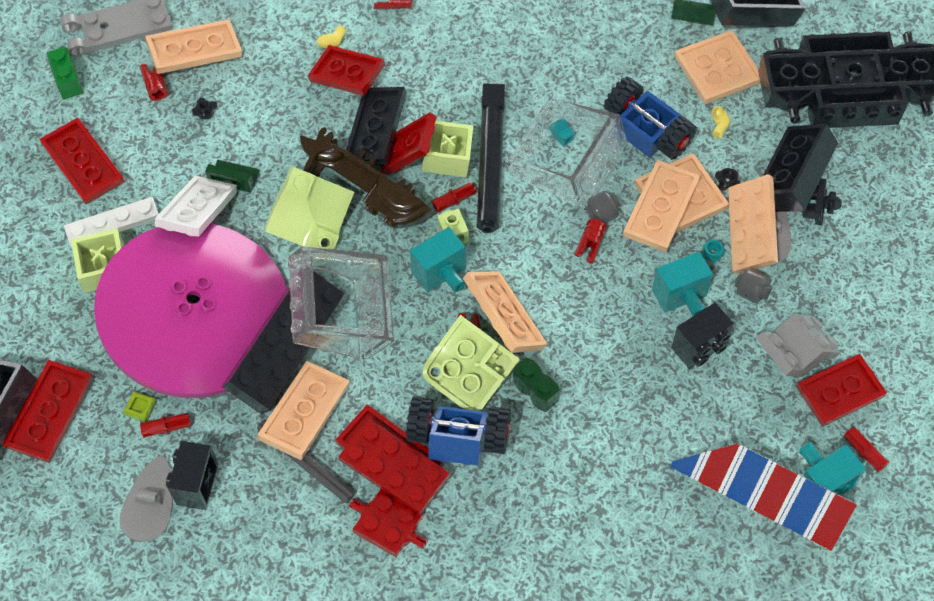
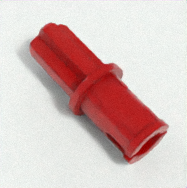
M470 182L455 190L449 189L444 195L432 199V206L437 213L450 206H457L459 201L476 193L475 186Z
M187 413L167 418L162 416L160 419L141 422L140 430L143 438L163 433L168 435L169 431L190 427L191 420Z
M853 427L846 432L844 438L860 453L858 456L860 458L863 456L877 473L889 464V461L874 447L875 444L873 442L870 443L856 428Z

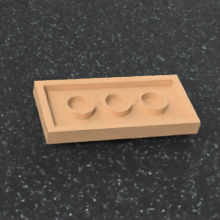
M230 20L145 36L157 74L242 57V50Z
M657 160L623 231V237L667 252L699 182L700 175Z
M768 174L728 187L732 272L740 274L743 270L746 271L750 268L759 269L778 263L773 177Z
M500 271L468 272L463 277L469 291L474 295L480 304V308L485 312L493 328L504 341L505 347L511 353L537 351L545 348L547 342Z
M306 361L257 434L258 440L302 461L348 389L350 381Z

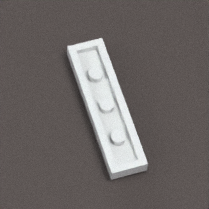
M153 197L66 224L64 228L72 248L71 239L118 229L121 232L154 221L158 216V211Z

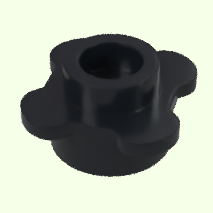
M199 98L196 107L192 109V114L201 119H210L214 115L217 103L215 101H207L205 98Z
M724 168L715 173V178L719 182L718 188L722 191L727 190L728 187L740 184V181L737 180L738 174L732 168Z

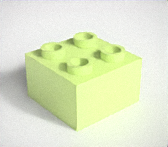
M436 121V129L430 141V151L423 158L422 172L467 177L473 126Z
M118 229L71 239L77 278L84 293L97 289L105 267L112 257L124 246Z

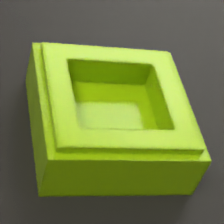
M133 391L123 414L147 422L157 401L155 398Z

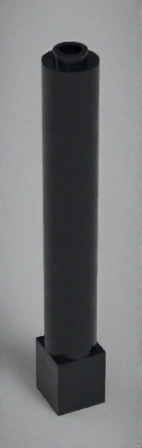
M483 83L476 226L483 233H493L499 228L505 84Z

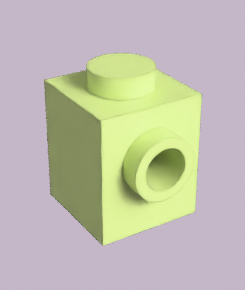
M459 209L447 210L437 215L440 232L450 227L463 244L469 242L468 229Z

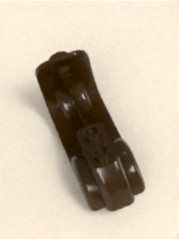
M325 127L320 129L316 140L300 135V144L305 154L309 157L303 171L319 177L325 167L334 170L367 192V195L362 200L366 205L364 209L373 216L377 214L384 218L383 222L394 229L396 226L407 228L416 225L432 213L431 208L415 196V190H412L411 183L404 186L406 183L405 179L395 183L372 168L376 163L375 157L365 162L366 151H361L357 158L350 152L337 146L338 140L333 139V132H329L324 136L327 132Z

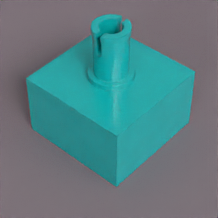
M450 227L410 250L412 274L427 293L444 282L448 283L454 293L459 292L465 287V281L459 276V273L466 269L465 246Z
M700 251L656 268L652 292L664 313L687 305L693 317L705 309L700 299L707 296L713 273Z
M812 442L807 443L799 450V453L811 466V468L806 470L803 477L840 496L854 488L866 470V467L847 444L825 459Z

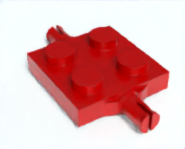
M382 489L379 490L374 499L367 505L356 498H353L350 502L349 508L361 513L360 519L353 528V533L397 558L403 547L410 542L422 550L427 545L428 539L416 534L417 526L422 520L424 513L418 515Z

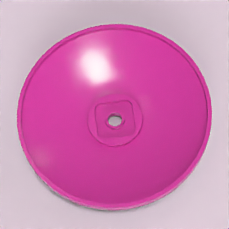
M209 224L198 237L176 231H167L157 227L129 241L112 257L105 267L95 295L94 313L96 328L103 348L110 359L126 376L136 383L155 392L173 397H211L228 392L221 386L287 288L279 269L269 255L255 242L234 230ZM196 295L200 298V301L192 304L187 301V297Z

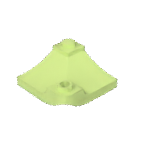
M290 166L264 231L321 254H328L336 246L339 231L354 191ZM327 238L328 244L327 246L323 247L321 245L322 239Z
M460 315L424 364L423 377L461 408L482 411L513 372V367L521 360ZM434 368H439L440 374L437 377L432 375Z

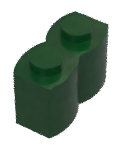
M525 357L513 367L514 385L520 392L530 397L531 402L536 408L547 412L558 403L560 392L558 384L550 376L543 374L540 366L534 360Z

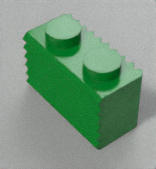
M64 46L48 51L46 55L62 99L82 94L83 89L68 48Z

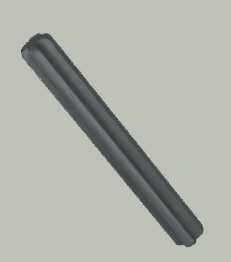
M263 420L257 426L258 432L261 430V428L267 420ZM285 453L344 503L350 502L354 497L352 489L308 453H306L302 461Z

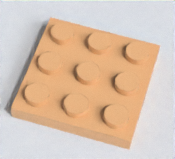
M733 30L676 50L674 53L675 59L704 105L760 84L759 69Z
M694 153L670 163L700 175L699 182L676 233L728 209V201ZM651 172L635 179L634 185L640 194Z

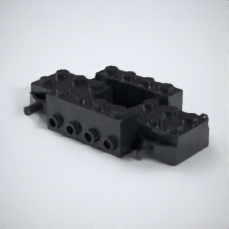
M879 31L803 35L798 49H787V47H784L781 37L779 39L775 38L773 40L775 50L766 51L762 54L758 70L765 107H778L789 111L790 122L793 123L800 120L798 109L809 105L807 112L810 125L827 124L829 128L898 125L909 104L908 101L920 104L923 115L930 116L933 114L930 103L934 101V44L914 42L911 32H905L902 35L905 44L896 47L893 45L890 32Z

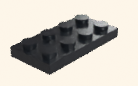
M371 87L364 96H361L346 151L358 158L359 153L364 150L367 153L364 157L365 162L375 157V165H387L407 94L405 87Z

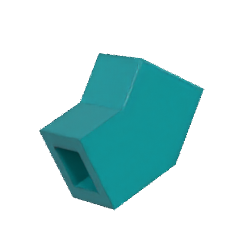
M559 119L548 126L553 137L563 147L574 140L575 133L568 126L565 119Z

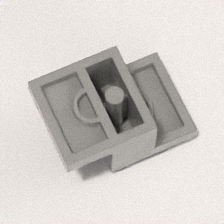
M793 314L774 332H762L756 337L785 376L804 377L825 358L834 359L841 353L837 349L838 343L836 340L824 333L821 329L823 328L822 323L814 316Z

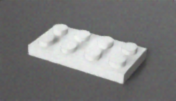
M194 176L155 218V227L199 237L236 195L237 185Z

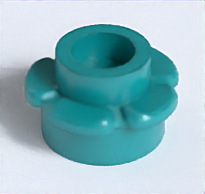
M709 240L702 247L703 257L707 260L710 259L712 262L721 260V257L725 255L724 246L718 240Z

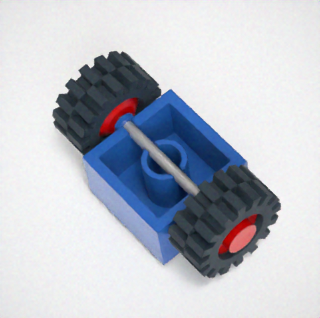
M628 76L623 77L620 82L616 83L615 87H612L611 93H608V98L604 101V109L618 119L616 133L649 158L659 150L671 160L676 159L691 144L690 141L694 139L697 127L651 92L647 91L643 94L644 88Z
M412 397L407 417L406 439L410 442L424 444L429 442V459L479 466L483 448L484 452L505 454L510 432L511 409L491 406L488 412L439 406L436 416L433 417L435 412L434 399Z

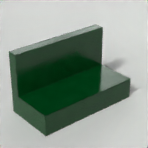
M675 0L671 19L713 26L716 13L712 4L689 0Z
M218 159L215 165L208 164L205 170L208 179L237 185V190L249 193L252 192L260 169Z

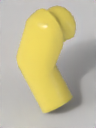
M337 26L334 34H324L318 37V46L320 48H327L328 45L338 47L347 30L343 26Z
M716 106L711 111L712 118L716 124L712 135L721 139L730 125V119L721 106Z

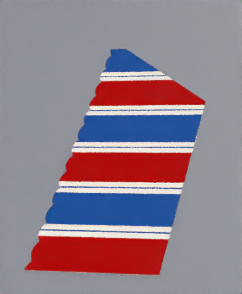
M738 443L674 460L670 466L728 498L745 505L751 510L768 517L774 522L791 529L797 534L803 535V537L814 541L820 546L826 547L830 551L833 550L857 504Z

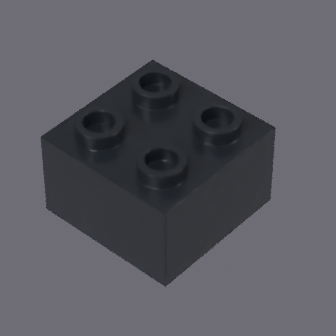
M715 302L677 326L671 348L689 369L695 365L700 367L708 361L710 355L714 353L718 355L728 347L727 343L731 337L734 323Z
M181 441L179 449H175L173 454L174 467L172 472H169L167 475L166 487L177 506L206 510L219 463L211 445Z

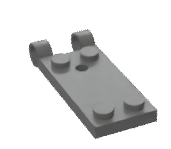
M135 0L77 16L68 13L60 18L62 30L66 33L83 29L84 40L76 37L67 42L68 51L73 57L145 38L148 35L173 30L164 0Z

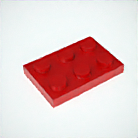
M328 45L307 76L310 82L364 96L385 66L383 58Z
M429 112L398 130L395 134L387 165H382L380 172L390 175L406 165L412 164L422 156H426L431 148L430 141L436 129L435 122L437 116Z
M857 354L802 380L796 385V388L822 427L884 398L887 394L861 354Z

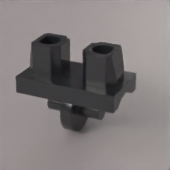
M820 179L810 199L816 200V203H808L805 211H802L803 218L815 219V225H823L825 209H827L828 214H833L834 210L840 209L842 205V200L836 196V192L831 191L827 195V179Z

